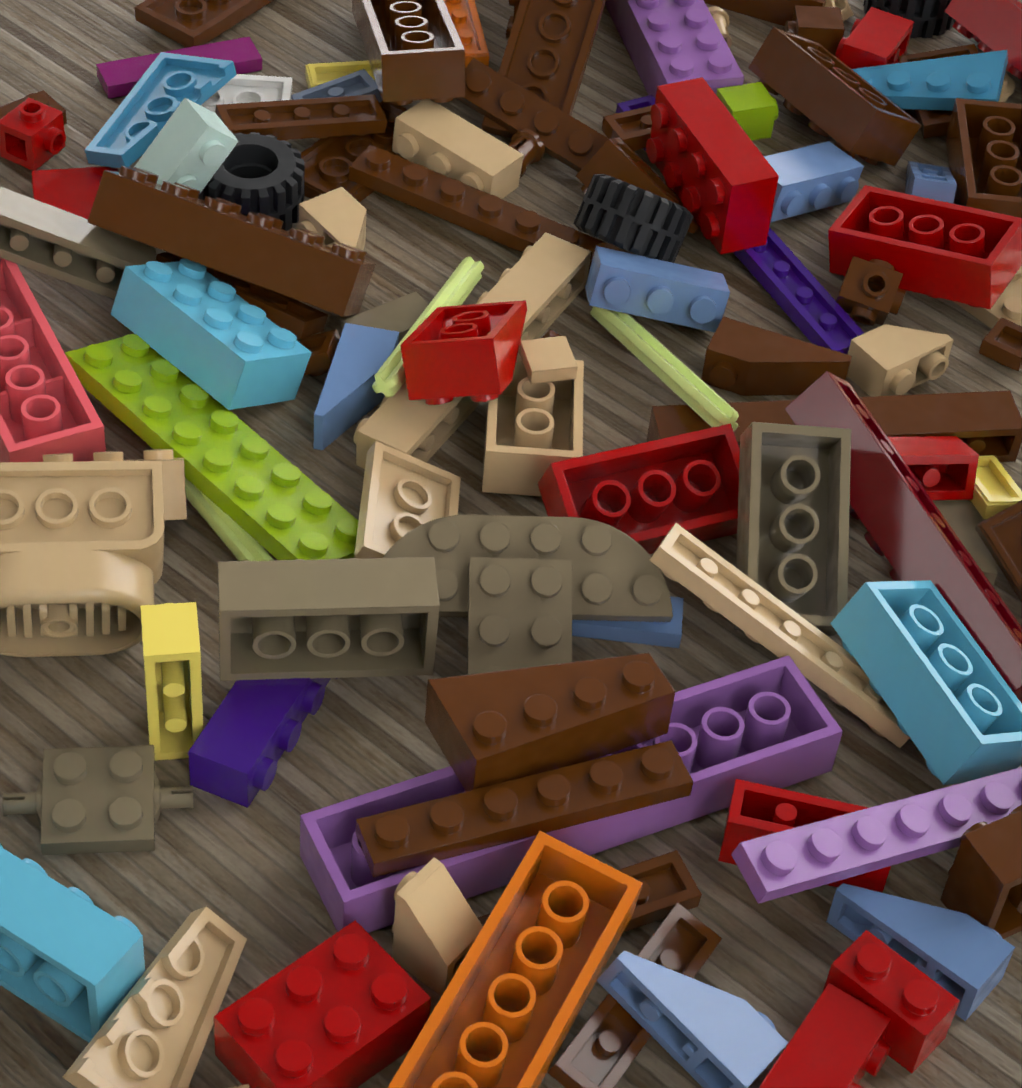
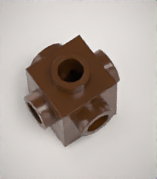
M853 256L836 302L857 323L867 326H873L875 323L883 325L889 313L897 315L906 290L898 288L903 273L894 271V266L883 260L871 259L866 261Z

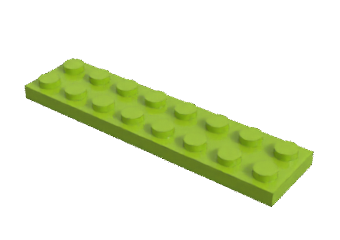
M128 334L123 337L65 352L82 386L152 449H173L174 458H184L185 478L277 560L354 558L359 520L239 419L236 414L225 408L151 348L137 334Z

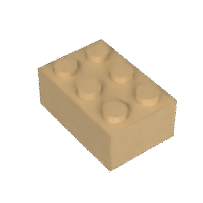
M517 356L512 381L502 394H499L498 398L487 401L482 492L541 496L537 484L551 463L583 456L584 360H575L578 366L576 379L530 384L521 356Z

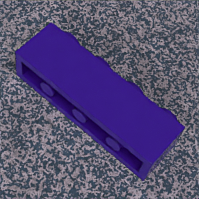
M331 678L236 680L188 751L190 785L248 808L259 790L266 791L270 787L277 771L278 760L284 751L291 752L296 746L301 734L303 721L308 713L315 715L324 699L325 687Z

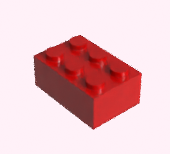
M354 920L214 1016L215 1055L241 1085L249 1084V1088H358L411 1049L430 1017L431 997Z

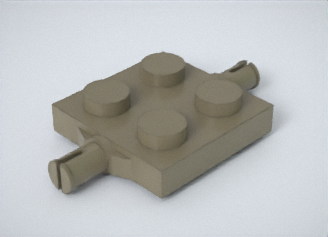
M154 745L43 749V776L37 786V792H4L2 808L3 816L37 814V819L41 826L40 845L42 855L155 851V825L160 817L161 809H194L193 785L188 787L160 788V782L155 774Z

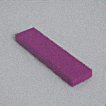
M250 37L165 52L233 61L236 74H246L262 70V57ZM160 53L96 64L97 77L108 98L127 96Z

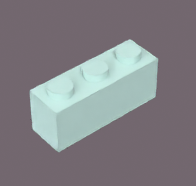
M184 98L134 167L159 175L157 184L162 185L163 181L177 182L200 190L201 193L239 141L216 113Z

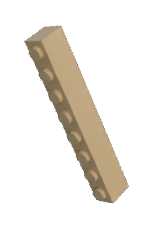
M545 232L533 246L529 245L526 247L520 260L511 269L507 268L504 270L498 283L489 292L485 291L482 293L477 304L526 300L527 312L521 340L539 339L585 288L589 273L591 251ZM405 381L393 397H384L380 407L370 418H364L358 424L354 433L356 465L365 469L367 452L375 441L428 462L481 402L471 401L470 396L453 397L454 399L451 402L440 405H428L425 403V399L409 400Z

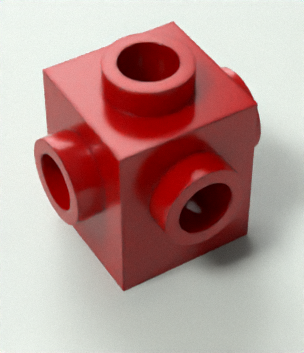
M28 97L0 119V157L25 168L37 170L66 146L63 112Z

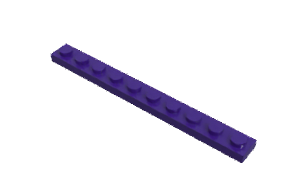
M653 95L617 103L616 113L655 104V98ZM770 227L766 245L733 252L812 344L848 354L851 339L864 334L859 326Z

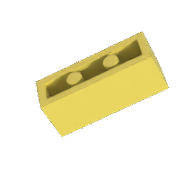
M196 602L142 605L140 608L149 745H154L155 761L189 758L188 751L203 730L201 652Z

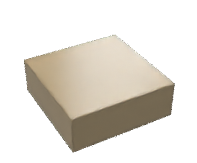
M566 336L520 341L519 354L530 384L576 379L578 366Z

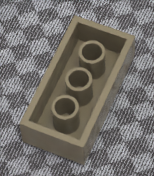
M752 422L740 435L736 568L825 635L833 636L837 632L830 623L845 607L848 598L851 429ZM734 624V630H741Z
M434 557L218 562L220 681L433 675L440 609Z

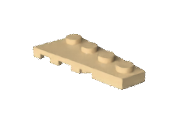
M207 906L191 912L63 1075V1078L76 1088H188L214 1024V1016L218 1014L247 939Z

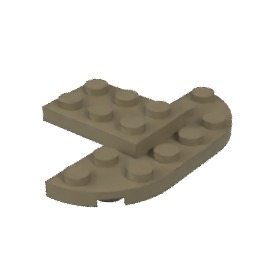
M475 514L447 516L429 521L411 530L400 538L383 557H434L440 602L439 617L468 618L467 675L572 662V620L671 622L673 618L672 603L666 581L659 567L649 561L651 556L647 551L624 532L608 524L591 519Z

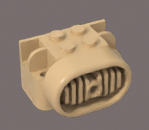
M162 461L0 462V655L11 657L105 655L128 649L142 641L140 606L155 605L154 584L160 579L163 571L165 524Z

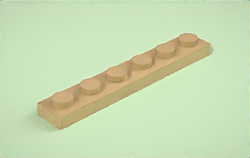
M675 523L649 561L659 567L666 577L679 582L699 597L710 610L720 613L743 630L750 640L763 645L779 658L789 655L805 678L827 693L833 702L844 706L867 723L877 735L887 738L899 748L907 742L910 737L899 728L897 718L883 698L871 688L869 678L856 659L846 649L679 524Z

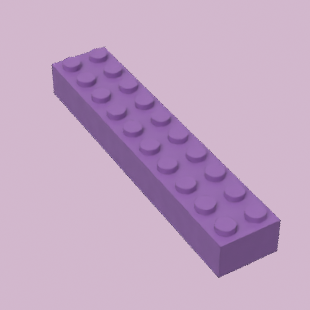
M789 655L675 692L667 734L602 757L672 740L693 780L691 795L547 832L546 834L589 856L729 807L735 779L782 789L832 771L843 731ZM451 766L300 815V856L337 932L354 920L368 933L393 925L395 916L394 892L398 884L409 872L415 871L418 873L426 865L373 878L355 833L356 819L466 792ZM536 836L439 861L444 864L464 898L467 899L507 885Z

